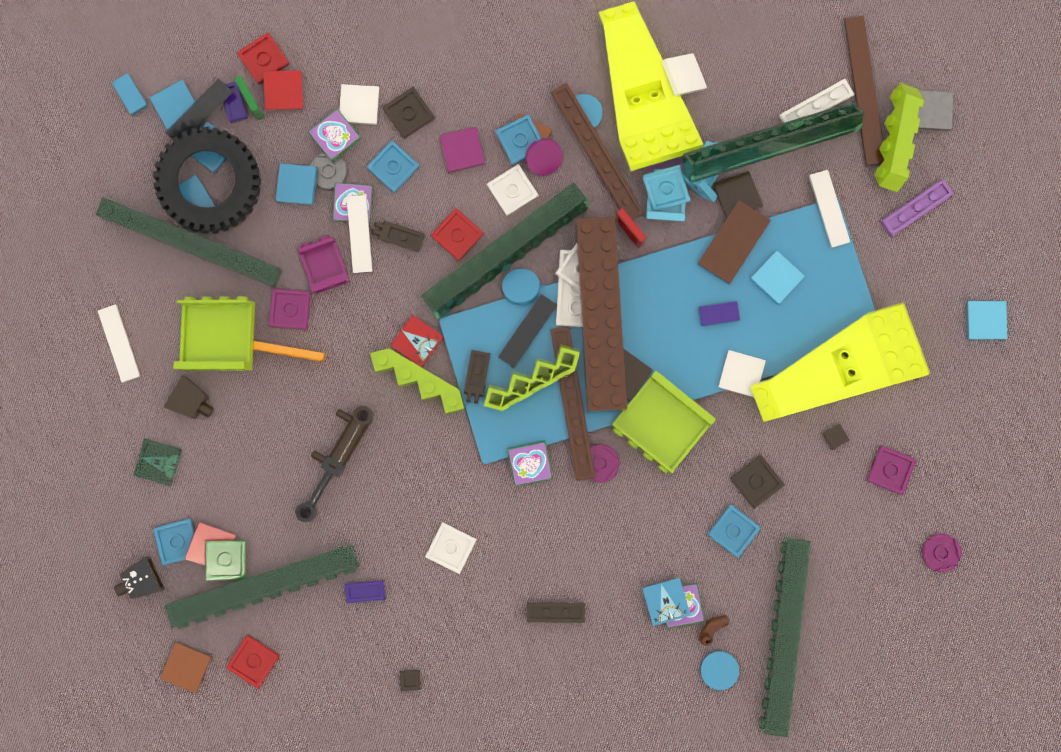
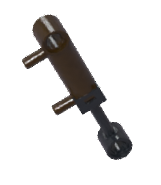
M357 407L354 410L353 416L341 409H338L336 412V416L348 422L329 456L326 457L317 451H313L311 454L312 458L322 463L321 468L326 470V473L310 500L296 508L295 514L299 521L311 522L316 518L317 509L315 505L333 475L340 478L352 453L368 426L373 422L374 414L368 407ZM360 412H368V419L366 421L359 420ZM305 507L311 510V515L308 518L302 516V510Z

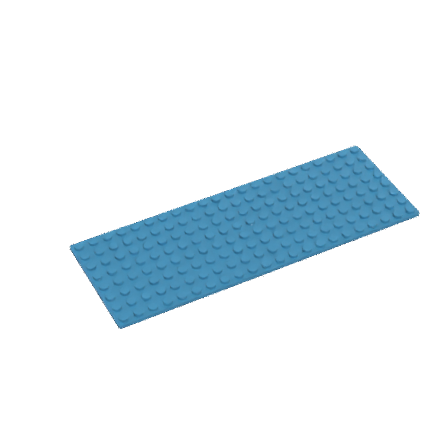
M837 198L850 243L834 248L830 247L817 203L768 218L771 220L730 285L698 265V262L716 234L619 263L623 348L653 369L636 394L655 371L659 372L692 400L725 391V389L718 388L728 350L766 360L761 379L777 375L866 313L875 311L839 199ZM776 251L783 255L805 276L779 305L750 279ZM558 282L541 287L538 297L526 305L512 304L505 298L449 315L439 320L479 454L484 464L508 458L507 448L544 440L546 445L569 439L559 379L524 400L511 405L504 411L484 406L489 384L508 389L512 371L532 375L536 357L552 362L556 361L550 329L562 328V326H556L557 307L515 368L502 361L498 356L541 294L557 304ZM737 301L740 321L701 326L699 307ZM570 327L573 348L580 351L576 368L587 432L589 433L611 426L622 411L587 413L582 328ZM471 350L490 353L483 397L479 396L478 404L474 403V395H471L470 403L466 402L467 394H464Z

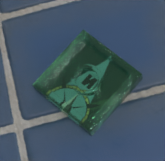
M144 439L133 476L172 486L182 449Z

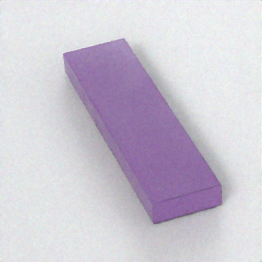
M942 179L883 219L881 224L892 237L951 197L954 193L945 180Z

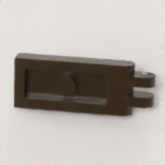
M383 221L382 224L374 223L375 227L381 228L380 231L372 229L371 233L378 235L377 239L419 253L425 237L424 233L387 221Z
M471 350L464 394H467L466 402L470 403L471 395L475 396V404H478L479 396L483 397L490 353Z

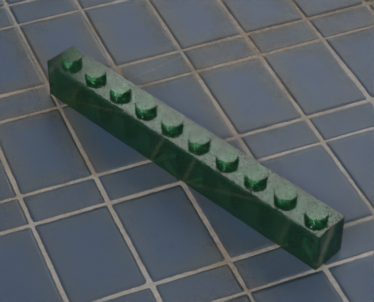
M853 101L683 154L682 172L690 183L847 135L861 130L864 112Z
M573 182L421 295L422 299L437 319L448 315L451 309L461 305L471 294L477 293L486 283L492 282L498 274L508 270L514 262L523 259L529 251L539 247L545 239L554 236L557 230L570 224L576 216L585 213L588 207H590L587 197Z
M104 197L95 214L105 221L275 289L283 272L279 267Z
M785 538V541L781 542L780 553H783V558L778 564V573H781L780 581L777 580L776 582L778 600H774L773 605L776 617L772 619L771 631H774L773 639L770 638L769 640L771 658L767 659L766 664L769 675L764 681V689H767L766 697L762 699L764 717H760L759 728L762 729L764 734L788 737L811 541Z
M348 545L167 604L165 608L171 628L177 626L179 630L188 627L191 621L196 620V623L208 620L207 616L212 614L216 618L227 614L226 610L233 608L234 611L245 608L244 604L252 602V605L264 602L263 598L270 596L271 599L282 596L281 592L289 590V593L301 590L300 586L307 584L308 587L319 584L318 580L323 578L329 581L338 578L337 574L342 572L345 575L356 572L355 568L360 566L353 545Z

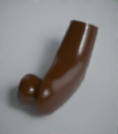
M727 615L711 618L705 623L698 637L701 644L709 646L712 643L715 632L729 625Z

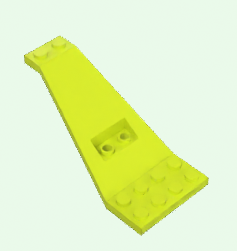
M635 2L600 11L599 18L605 31L619 141L630 171L701 151L704 147L703 142L681 96H675L662 65L663 59Z
M902 302L866 313L771 379L752 384L750 388L762 419L765 422L927 376L930 371L905 304ZM846 352L849 356L845 357L842 353ZM849 370H854L855 374H851Z

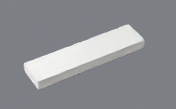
M843 79L783 112L779 117L787 131L790 132L853 97L854 93L846 79Z
M828 170L809 175L830 247L834 248L850 243Z
M366 195L348 196L347 207L353 273L372 272Z
M115 304L98 310L121 382L124 383L141 377L118 306Z

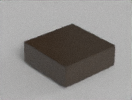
M841 424L822 433L832 450L849 441Z
M420 670L400 671L401 691L421 689Z

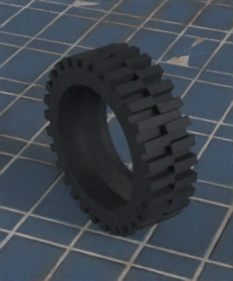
M202 127V130L192 128L191 133L184 131L181 133L182 137L178 138L175 136L172 138L174 142L171 145L167 143L164 146L166 151L164 153L160 152L159 157L161 159L155 163L157 172L153 173V177L156 179V182H153L154 188L157 190L156 196L166 213L186 229L189 228L197 233L200 231L203 234H208V232L217 234L220 230L226 232L231 226L237 227L239 221L242 220L244 222L247 219L246 215L252 213V207L254 204H257V196L260 195L261 191L259 185H261L260 171L250 150L235 135L232 136L225 130L221 132L218 128L214 127L213 130H209L208 127ZM202 151H212L224 156L231 163L235 172V185L232 193L224 202L213 207L193 205L183 197L178 186V173L184 161L191 155Z

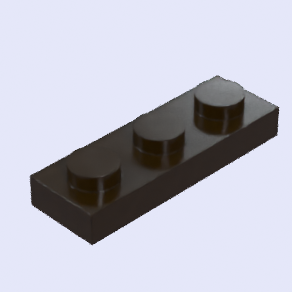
M527 602V622L585 623V603Z

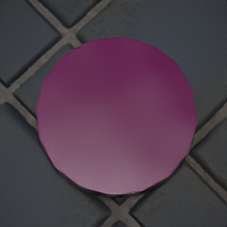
M541 138L537 142L534 141L530 144L525 154V161L529 169L536 175L542 176L556 171L563 159L562 149L557 142L549 138Z
M607 445L592 446L590 449L595 478L590 480L599 483L610 481L619 471L620 461L618 454Z
M935 534L929 537L922 548V558L925 564L931 570L937 572L953 570L962 556L958 541L947 534Z

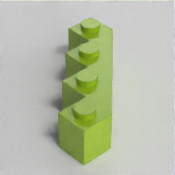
M901 82L890 95L895 109L884 122L890 135L882 142L879 148L884 161L874 173L879 186L898 192L909 178L910 171L907 170L909 160L913 158L915 144H912L914 134L918 133L920 118H918L919 108H923L924 99L918 89Z
M560 344L555 362L536 357L532 375L512 371L508 389L489 384L484 406L504 411L511 405L524 400L538 390L574 372L580 354L579 349Z
M389 348L370 353L374 370L377 374L395 370L399 387L418 383L422 400L426 401L441 397L446 415L465 410L461 392L456 387Z

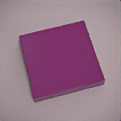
M477 127L440 135L448 173L485 165Z
M272 289L269 327L308 330L311 292Z
M880 445L866 481L899 495H904L917 459Z

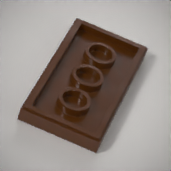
M738 200L698 262V265L730 285L771 220Z

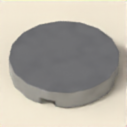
M320 153L310 163V166L318 167L316 186L321 189L333 190L335 182L344 183L346 180L347 166L340 156L331 162L325 153Z

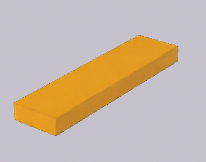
M253 341V350L320 362H324L326 354Z

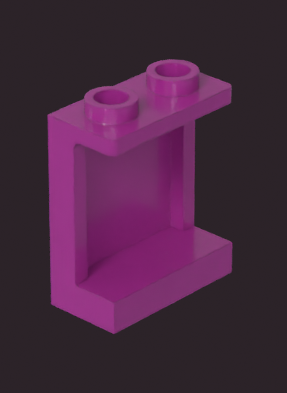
M324 236L318 239L319 242L314 244L308 242L301 245L300 249H297L314 295L350 282L334 237Z

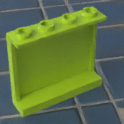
M220 296L219 300H213V297H201V300H196L195 297H184V300H177L176 303L182 304L180 360L174 361L173 369L181 371H252L255 302L248 300V297L237 296L236 300H230L231 297Z
M655 371L627 405V410L622 411L611 426L614 427L612 431L619 437L625 436L629 440L627 443L635 450L637 448L641 449L644 452L642 455L647 460L657 462L659 464L658 468L663 473L667 474L669 472L672 474L716 419L659 372Z

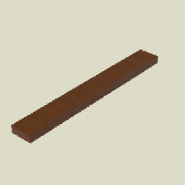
M864 16L845 18L844 24L866 166L880 165L884 161L879 150L883 140Z
M565 83L550 92L618 208H623L632 220L644 214L643 209L569 85Z
M569 326L550 329L555 360L560 344L573 347ZM575 368L574 372L560 378L559 384L576 481L595 478L577 368Z

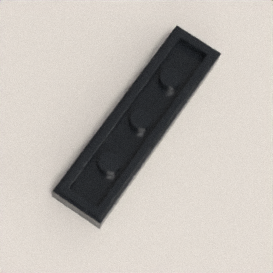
M218 78L166 133L171 138L175 136L178 138L182 137L181 133L184 131L191 133V129L198 128L233 91Z
M541 294L498 358L515 368L557 307V304Z

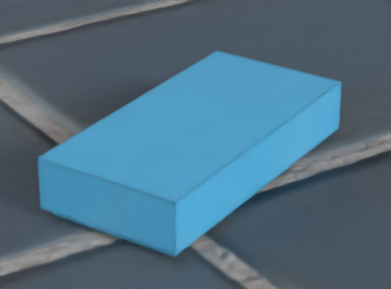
M128 73L111 82L131 115L148 106Z

